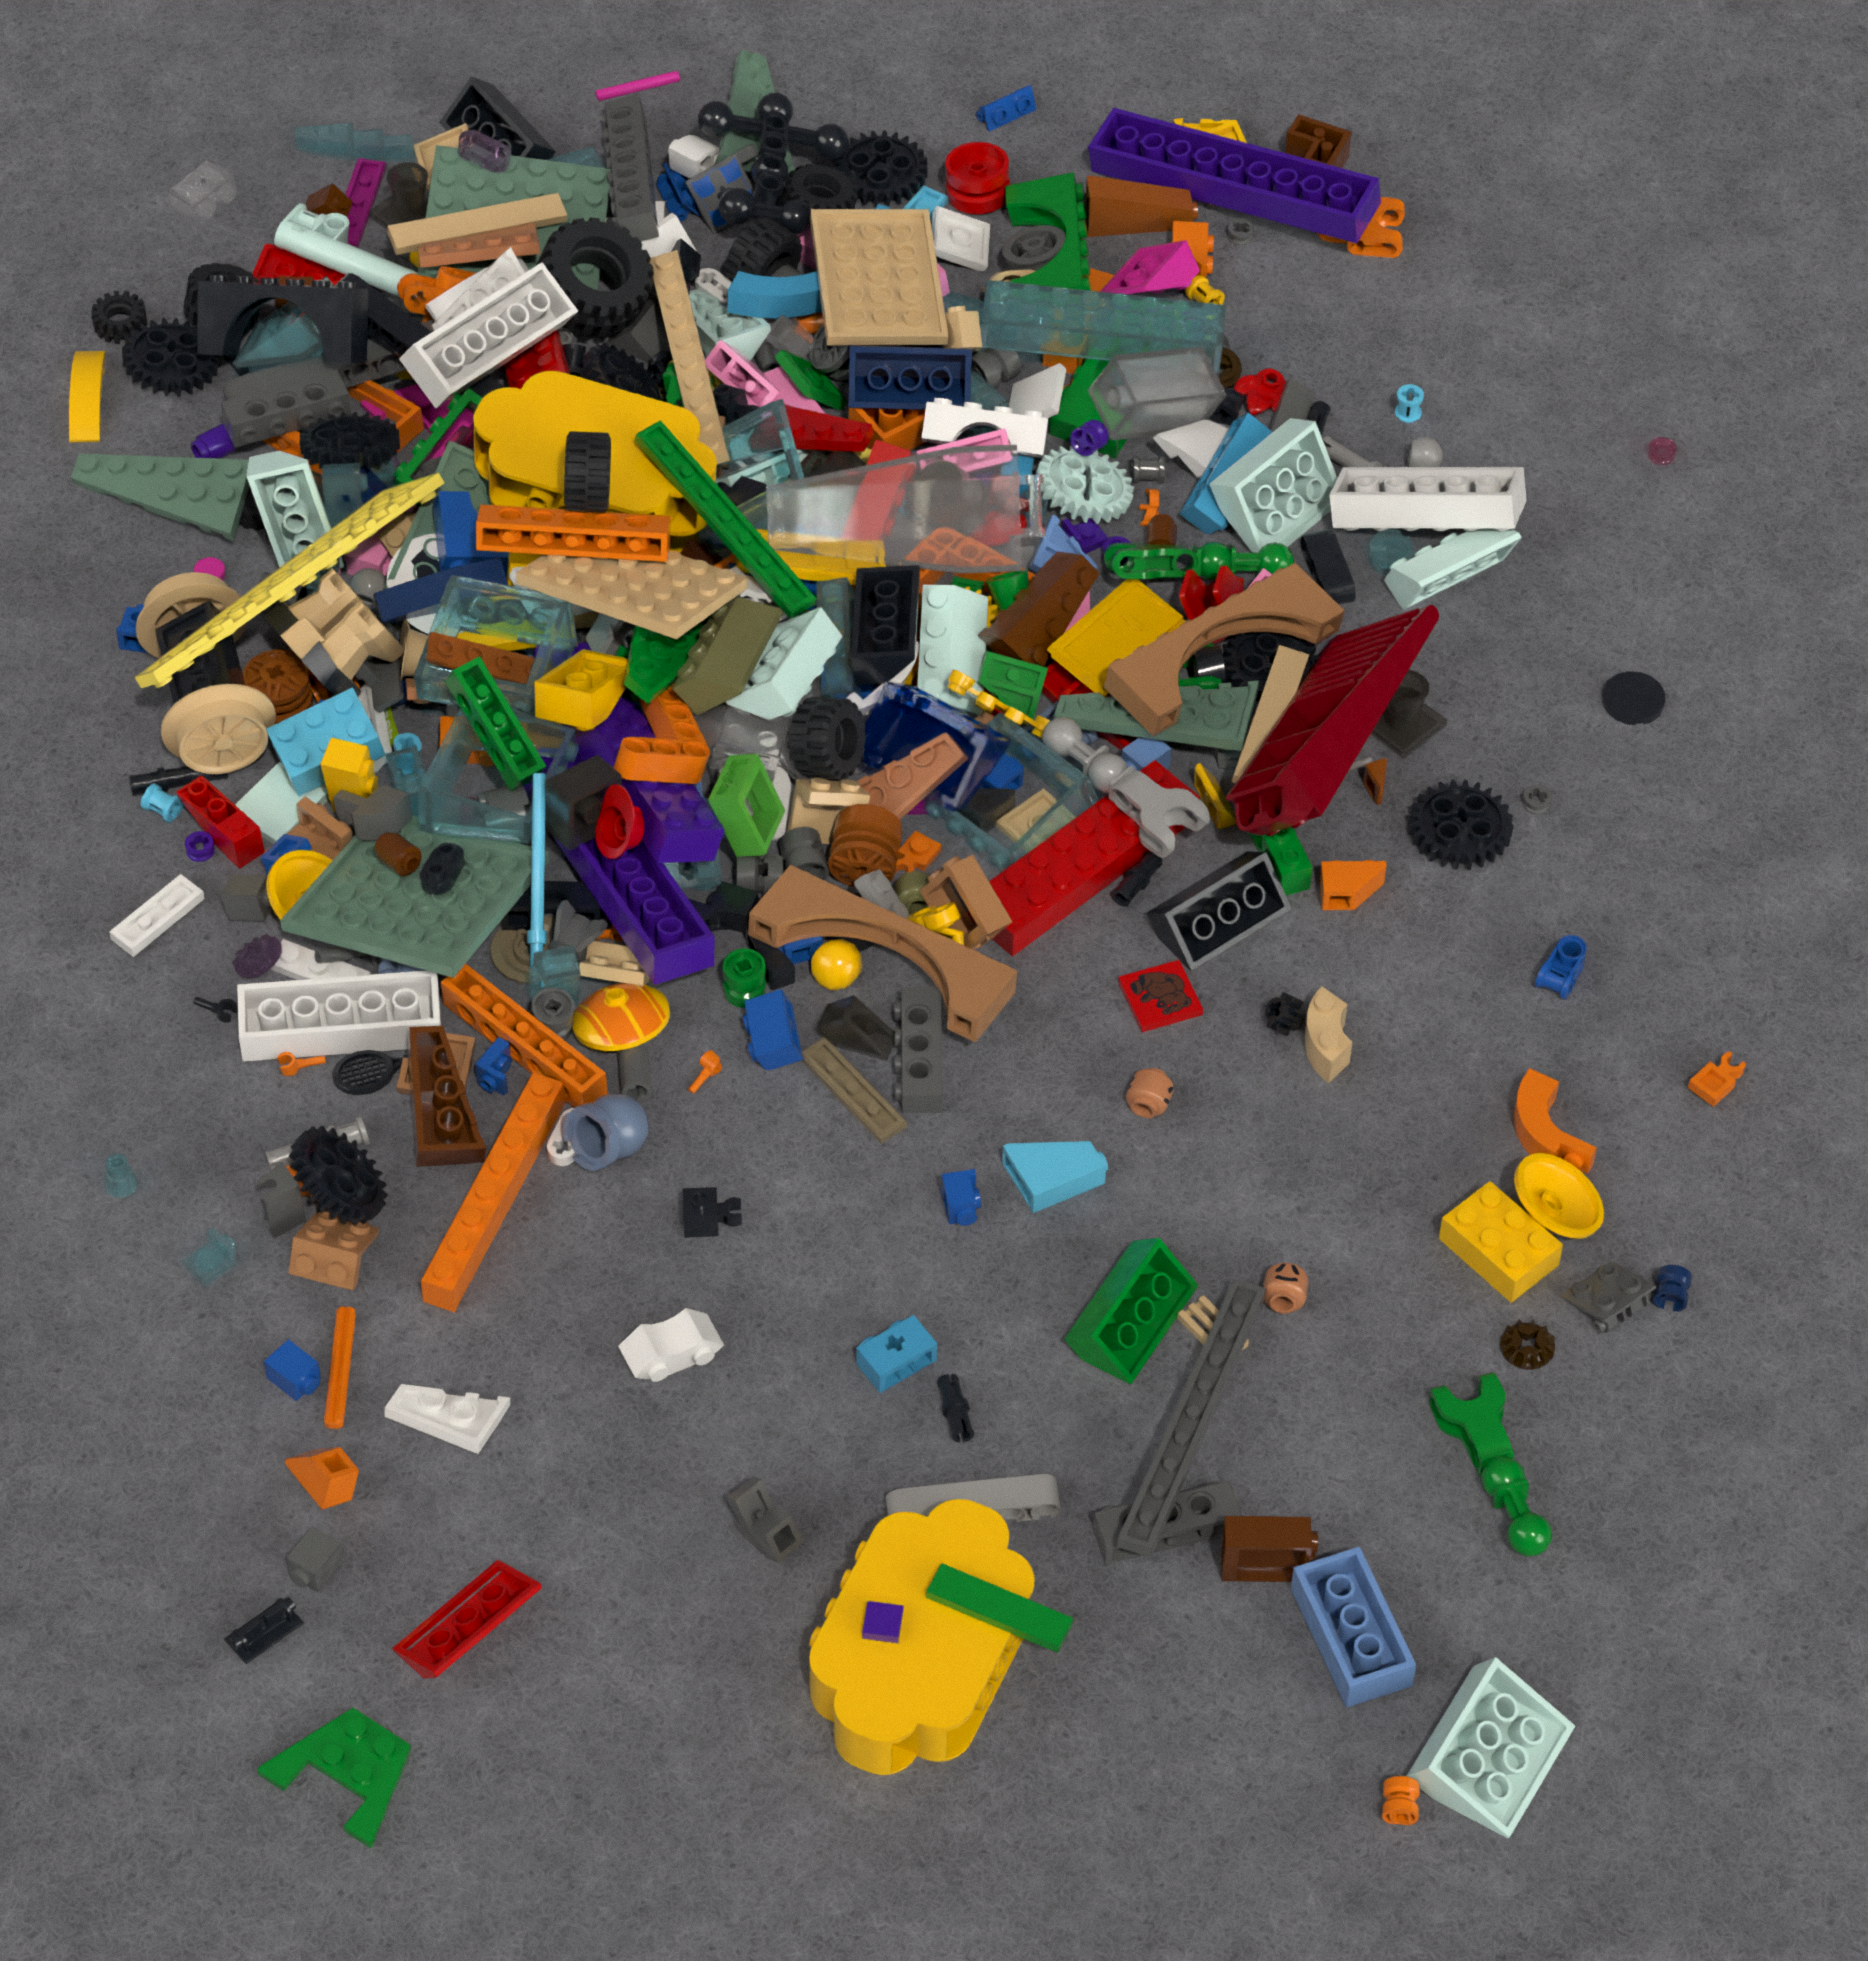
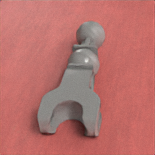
M1059 717L1049 721L1046 725L1042 739L1048 752L1057 757H1068L1071 755L1083 765V779L1085 781L1090 780V783L1098 791L1109 793V799L1139 825L1141 844L1157 856L1165 858L1174 851L1175 836L1169 829L1170 826L1183 825L1192 831H1199L1209 823L1208 808L1190 791L1180 788L1166 789L1161 787L1144 773L1135 770L1133 766L1128 767L1122 757L1108 753L1109 747L1106 745L1095 751L1082 741L1081 728L1074 720Z

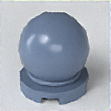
M621 1093L603 1095L593 1103H586L575 1107L573 1111L565 1115L562 1125L564 1141H570L573 1150L577 1154L572 1158L581 1167L590 1171L606 1168L612 1165L616 1159L632 1156L644 1146L650 1129L646 1110L635 1098Z

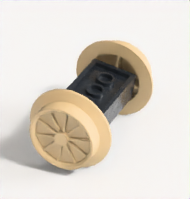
M191 572L170 577L156 585L147 595L144 608L136 622L137 639L144 650L157 658H161L234 603L241 595L229 588L223 580L211 574ZM248 621L237 628L233 634L217 642L212 650L193 659L194 663L180 672L176 671L171 675L173 679L168 682L174 705L169 709L162 721V740L171 753L181 758L186 766L197 772L224 774L248 766L258 759L266 749L269 737L267 728L275 725L276 712L273 703L261 691L245 685L235 642L244 633Z

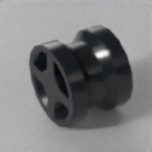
M1221 388L1217 390L1213 397V403L1209 408L1208 414L1213 422L1231 426L1233 421L1238 419L1239 411L1243 405V398L1234 389Z

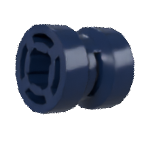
M1679 1265L1662 1266L1658 1272L1657 1283L1659 1286L1654 1292V1304L1658 1308L1664 1309L1665 1301L1674 1302L1673 1311H1683L1687 1307L1689 1296L1687 1290L1691 1285V1272Z

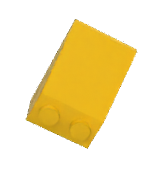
M582 649L534 682L535 718L548 720V723L554 725L567 724L576 726V729L581 731L593 730L609 717L626 689L623 683L628 658Z

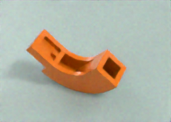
M1529 1068L1520 1083L1514 1110V1126L1520 1143L1530 1155L1535 1153L1554 1155L1588 1174L1594 1165L1597 1147L1573 1137L1555 1126L1549 1117L1548 1111L1556 1100L1559 1081Z

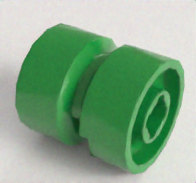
M742 948L730 952L723 962L724 996L730 1004L746 1008L744 1001L766 993V964L761 954L753 949Z

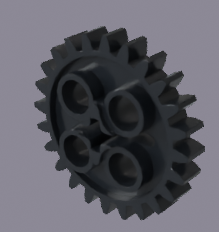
M886 130L882 132L881 136H877L875 131H871V137H867L863 133H860V140L851 137L847 151L842 157L834 160L836 170L845 172L847 174L846 177L852 178L854 185L857 186V199L863 198V205H866L870 200L874 201L875 207H877L880 201H884L885 205L889 207L891 200L898 204H901V197L911 200L912 192L917 193L920 190V186H925V178L928 175L927 157H924L923 149L917 150L918 143L913 142L909 144L908 136L901 140L898 139L897 132L891 137L887 136Z
M162 318V324H157L155 321L150 320L149 328L140 324L139 331L132 330L131 337L125 338V345L122 347V365L126 367V375H132V382L142 381V389L153 386V393L158 392L159 389H164L166 396H168L170 390H175L176 394L180 396L182 389L191 394L193 393V386L202 390L204 382L211 384L212 376H217L218 368H220V355L197 354V326L191 328L188 320L183 325L179 324L178 318H175L173 323H168L165 318Z
M603 343L601 346L596 344L594 347L592 346L581 361L584 365L581 369L587 373L584 376L587 380L659 401H667L663 395L666 391L658 387L660 381L652 378L653 372L646 371L644 363L636 362L633 354L630 357L627 356L624 349L618 351L613 344L610 348L606 343Z
M343 412L340 417L329 415L328 420L319 418L318 424L309 423V428H303V434H300V451L304 459L310 460L311 465L319 463L320 469L330 466V471H334L337 468H342L343 472H346L348 468L359 471L362 466L371 469V464L381 466L382 460L390 461L391 455H397V450L400 449L399 429H396V424H390V419L381 420L380 415L370 418L369 413L358 416V413L354 412L350 416Z
M1275 632L1235 634L1234 640L1229 639L1227 648L1224 649L1223 653L1226 680H1230L1231 688L1248 686V681H1259L1256 700L1260 701L1279 645L1309 654L1299 687L1320 655H1314L1316 651L1315 646L1306 647L1307 640H1298L1292 635Z
M1451 779L1450 787H1446L1442 782H1438L1437 791L1429 786L1427 787L1426 795H1418V800L1413 802L1409 815V835H1414L1413 845L1421 844V854L1431 852V862L1438 857L1441 858L1442 867L1446 866L1448 862H1453L1454 869L1457 870L1460 863H1464L1466 868L1471 870L1472 863L1476 862L1482 868L1484 867L1485 858L1494 863L1496 854L1503 855L1505 846L1509 847L1514 827L1512 824L1513 814H1508V804H1501V795L1491 797L1492 788L1481 791L1479 782L1472 788L1469 787L1467 780L1463 781L1462 786H1457L1455 780Z
M313 1126L308 1131L305 1130L295 1140L296 1142L291 1145L293 1151L289 1154V1157L293 1162L290 1164V1168L298 1172L294 1179L303 1182L304 1185L300 1190L308 1191L311 1194L309 1197L310 1202L318 1201L320 1203L319 1210L321 1212L328 1209L332 1219L339 1215L343 1224L350 1220L356 1226L359 1222L363 1225L382 1211L381 1209L386 1205L384 1199L388 1196L382 1190L387 1184L378 1179L383 1173L374 1169L373 1165L376 1161L367 1159L368 1151L366 1149L360 1151L357 1148L356 1140L350 1143L347 1140L346 1133L343 1132L338 1136L333 1127L327 1131L324 1126H320L318 1129Z

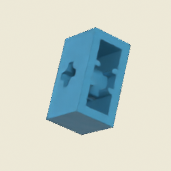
M915 1315L905 1320L894 1322L888 1330L875 1337L870 1336L866 1338L856 1348L857 1366L879 1393L937 1361V1342Z

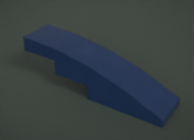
M497 557L417 578L376 592L373 596L381 623L386 624L442 612L444 607L475 601L477 596L506 591L509 585L501 559Z

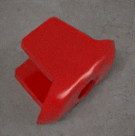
M1225 565L1220 566L1216 581L1206 586L1193 569L1187 570L1179 598L1188 619L1193 620L1202 615L1209 607H1216L1224 603L1231 595L1243 592L1244 579L1236 577L1229 567ZM1228 636L1218 639L1212 643H1220L1221 641L1227 639Z

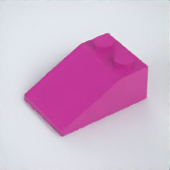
M1186 240L1139 248L1101 289L1098 296L1100 299L1147 292L1158 294L1171 288L1182 290L1192 284L1191 280L1199 273L1200 269Z

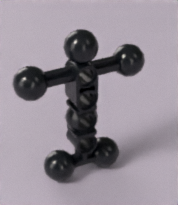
M779 92L769 93L761 98L757 105L758 119L733 115L731 108L721 101H712L703 105L698 114V125L705 135L711 138H718L727 135L730 131L758 136V154L751 167V174L755 181L754 194L752 196L749 191L743 188H732L724 192L719 201V211L722 218L732 225H741L749 222L751 218L763 219L764 217H769L796 236L807 233L811 228L810 211L812 208L806 202L800 199H793L784 202L781 207L778 206L784 182L788 177V167L785 161L787 142L812 146L819 157L825 160H836L844 155L849 146L848 136L844 129L834 123L820 126L816 131L789 126L793 116V106L788 97Z

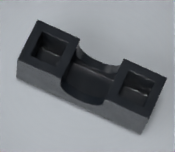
M544 881V915L556 914L561 902L568 900L576 911L575 914L583 915L590 921L601 920V906L584 882ZM531 885L502 919V930H531Z

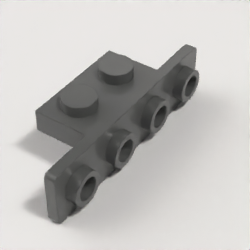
M395 622L383 624L397 640ZM368 655L355 676L359 680L363 679L371 687L373 707L377 712H380L403 699L399 658L394 662H389Z

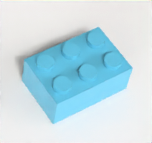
M353 687L267 728L272 746L298 796L325 784L320 764L331 737L368 746L371 760H376L385 755L379 736Z

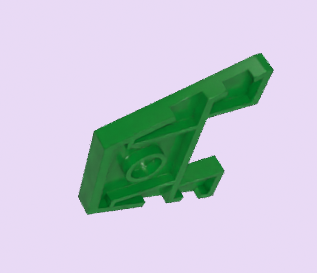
M351 1708L260 1765L257 1772L259 1776L284 1792L305 1766L309 1764L363 1799L364 1803L344 1825V1832L371 1849L376 1841L378 1830L385 1818L394 1790H396L411 1752V1745L355 1708Z

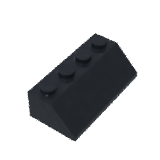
M472 76L439 122L447 131L466 123L470 129L476 151L548 161L556 153L550 144L493 84Z
M919 565L857 568L851 645V663L855 685L888 683L915 660L920 579Z
M1247 851L1146 914L1158 939L1190 971H1193L1287 913L1292 907L1267 853Z

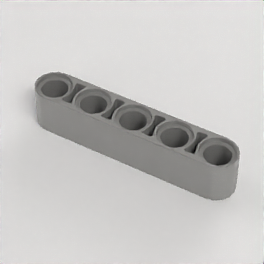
M1050 1474L900 1488L889 1492L885 1498L888 1516L898 1512H914L928 1517L935 1507L943 1502L954 1499H966L977 1502L995 1510L1004 1520L1016 1519V1522L1039 1520V1516L1051 1515V1518H1055L1062 1511L1056 1477Z

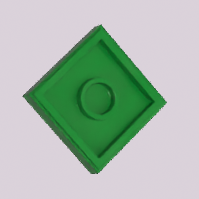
M780 350L775 356V359L804 396L837 410L842 409L847 404L845 398L827 375L815 369L811 361L786 350Z

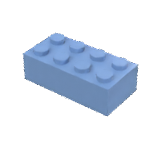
M1360 1546L1293 1568L1291 1591L1346 1708L1413 1686L1416 1663Z

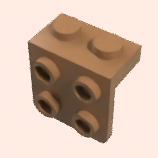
M305 796L296 803L299 824L287 834L308 838L312 847L310 851L320 853L334 860L352 839V831L344 821H338L331 816L322 804H315Z
M329 1211L315 1213L293 1237L288 1274L353 1291L358 1283L362 1254L378 1237L379 1228L370 1225L369 1222L364 1225L359 1222L354 1226L348 1220L343 1224L338 1215L332 1219Z

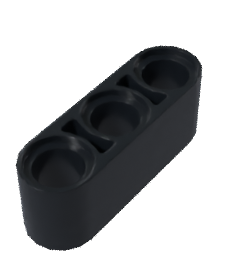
M1328 529L1302 534L1300 541L1301 549L1307 554L1308 558L1305 560L1310 573L1315 575V582L1336 603L1354 602L1356 598L1354 581L1334 530Z

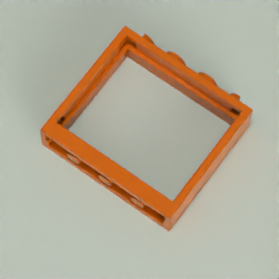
M373 380L346 388L349 396L359 402L365 400L383 410L387 418L396 422V429H399L400 449L397 450V453L424 430L421 408L415 405L414 402L400 397L393 390L386 389L373 382ZM297 431L262 440L278 451L304 458L300 451L301 433ZM308 460L310 469L326 478V471L330 466L320 469L319 463L311 465L310 460ZM382 460L381 466L371 464L370 470L375 473L388 461Z

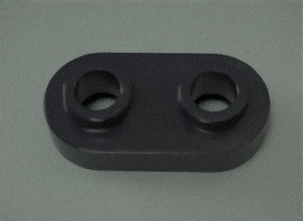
M443 843L432 851L420 872L421 887L426 893L442 894L453 887L465 866L464 851L460 846L453 843Z

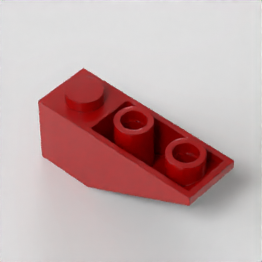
M202 775L176 791L178 798L204 832L212 836L214 845L239 869L264 854L265 849L260 827Z

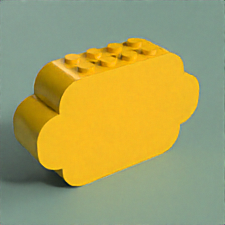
M546 371L535 374L524 383L521 389L510 387L496 389L483 397L474 413V465L477 472L489 481V499L492 505L566 510L564 505V474L567 435L570 431L609 433L611 438L609 507L606 512L671 516L670 535L688 536L701 531L707 523L637 444L635 436L638 432L661 420L715 483L717 460L714 452L707 445L700 442V423L697 417L689 410L558 371Z
M954 1499L943 1502L935 1507L928 1517L914 1512H898L882 1519L875 1526L868 1541L863 1540L860 1543L855 1555V1560L857 1561L852 1570L847 1569L840 1583V1589L842 1590L837 1599L832 1597L825 1611V1618L827 1619L822 1627L817 1626L809 1643L811 1647L809 1656L811 1702L820 1715L834 1722V1743L840 1756L849 1764L873 1774L889 1775L907 1768L915 1760L916 1756L930 1761H948L960 1756L970 1746L1023 1638L926 1598V1591L941 1563L1030 1600L1035 1581L1032 1567L1023 1556L1007 1549L1009 1545V1529L1003 1517L995 1510L971 1500ZM868 1601L904 1606L899 1643L862 1639Z

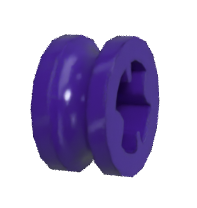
M196 831L187 836L185 849L188 858L192 861L204 862L215 853L214 840L209 833ZM203 843L204 849L197 850L196 844Z

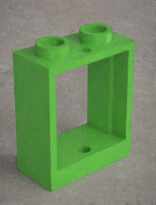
M758 754L729 755L708 801L717 819L724 827V833L736 857L766 855L786 810ZM746 797L754 811L752 817L744 803Z

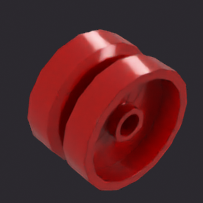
M970 142L952 149L946 156L945 176L947 178L946 196H948L950 205L968 214H985L1003 207L1006 203L1005 186L1010 185L1009 158L1006 152L999 146L988 142Z

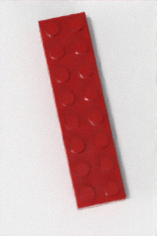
M1156 760L1140 770V772L1144 773L1161 787L1166 789H1185L1200 800L1199 795ZM1109 794L989 881L1012 920V923L992 938V940L1012 957L1126 873L1130 867L1135 866L1144 854L1149 851V849L1141 844L1139 825L1109 799ZM1172 825L1169 827L1174 836L1186 828L1183 825ZM968 910V916L970 917L972 923L978 926L970 911Z

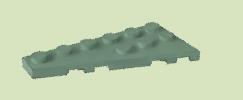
M741 50L735 60L732 76L734 82L730 87L729 94L731 98L727 105L733 111V115L758 119L757 105L763 96L775 93L766 57L759 53ZM730 131L720 140L719 146L721 150L717 155L716 162H720L746 145L754 144L757 149L758 136ZM787 142L785 161L789 174L791 170L795 169ZM756 156L741 163L745 171L751 172Z
M78 454L71 476L74 484L104 496L110 494L120 498L123 503L141 505L146 511L183 524L189 522L198 525L201 530L209 533L215 531L223 534L224 538L234 541L250 486L247 479L249 460Z
M1248 681V686L1232 688L1231 683L1219 684V689L1205 690L1198 685L1180 686L1179 692L1183 704L1177 723L1154 737L1113 696L1103 697L1100 693L1060 695L1054 719L1059 717L1072 719L1084 730L1242 751L1258 694L1259 681Z

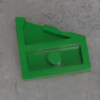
M986 651L978 682L1008 707L1011 706L1034 719L1048 668Z

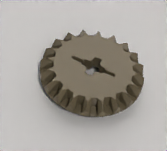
M544 915V930L547 931V944L543 945L542 971L530 970V954H526L528 952L526 944L527 931L524 929H519L518 931L502 930L501 926L492 939L490 950L492 963L495 964L498 973H503L508 981L513 979L519 985L524 982L529 983L533 987L536 983L540 982L547 985L548 981L553 978L559 980L563 972H568L571 963L558 961L553 956L549 947L550 929L556 919Z

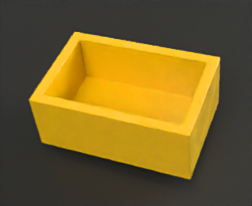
M1491 1181L1443 1216L1441 1221L1439 1239L1511 1303L1559 1266L1563 1244Z

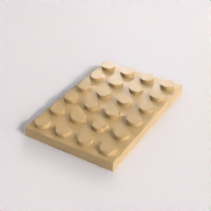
M811 209L810 224L827 345H947L948 330L929 209Z
M669 551L667 562L543 554L516 573V584L678 639L746 590L747 577L735 574L730 569H721L709 565L703 560H694L682 556L676 551Z

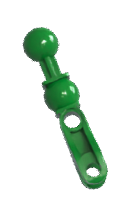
M1218 542L1206 543L1200 548L1193 546L1192 550L1181 545L1114 543L1109 545L1104 552L1105 565L1117 576L1124 579L1185 577L1186 571L1193 569L1199 577L1201 576L1205 580L1216 581L1220 566L1227 565L1234 575L1235 571H1258L1260 573L1263 568L1273 574L1279 568L1284 569L1294 563L1291 550L1284 544L1277 542L1266 544L1258 553L1236 552L1234 546L1227 545L1226 547ZM1181 554H1189V565L1183 569L1177 568V558ZM1128 556L1127 563L1120 565L1121 560Z
M1491 1372L1479 1376V1397L1474 1400L1463 1401L1458 1399L1444 1385L1431 1388L1429 1405L1437 1426L1445 1434L1458 1438L1463 1442L1474 1467L1478 1470V1474L1481 1477L1483 1489L1490 1497H1493L1494 1508L1506 1507L1512 1520L1507 1531L1509 1545L1516 1553L1525 1557L1538 1556L1545 1552L1552 1540L1551 1526L1544 1516L1531 1512L1526 1503L1529 1482L1525 1477L1524 1468L1514 1459V1451L1501 1423L1506 1393L1496 1374Z

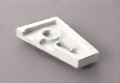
M401 1384L385 1406V1417L479 1454L510 1406V1397L498 1396L497 1400L479 1398L478 1393L466 1392L465 1396L446 1394L443 1389Z

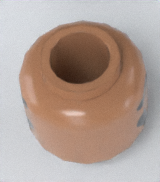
M1141 1069L1133 1076L1126 1093V1101L1132 1112L1138 1116L1145 1118L1159 1116L1167 1109L1174 1091L1173 1083L1161 1069Z
M1278 1263L1271 1266L1264 1277L1263 1287L1266 1288L1264 1302L1268 1307L1282 1314L1299 1310L1307 1298L1308 1275L1302 1268L1292 1263Z

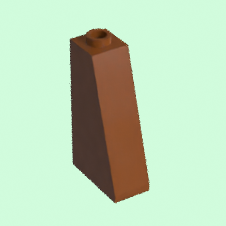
M1086 176L1085 210L1087 218L1085 223L1088 237L1173 231V221L1193 222V219H1198L1197 202H1192L1190 190L1098 176Z

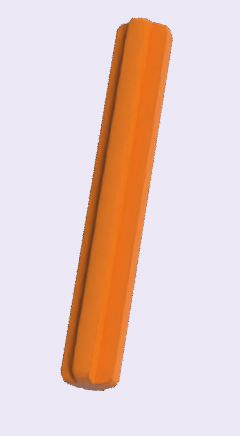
M341 1306L336 1311L324 1415L325 1427L330 1429H340L344 1425L356 1318L355 1309L350 1306Z

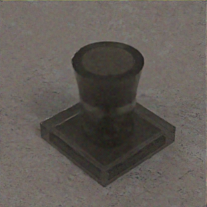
M404 162L393 166L387 173V182L392 195L369 210V217L386 230L388 225L425 219L429 193L426 192L428 180L426 169L412 162Z
M1408 670L1371 732L1373 737L1403 760L1447 726V719L1424 703L1429 693V683L1422 674L1413 670Z

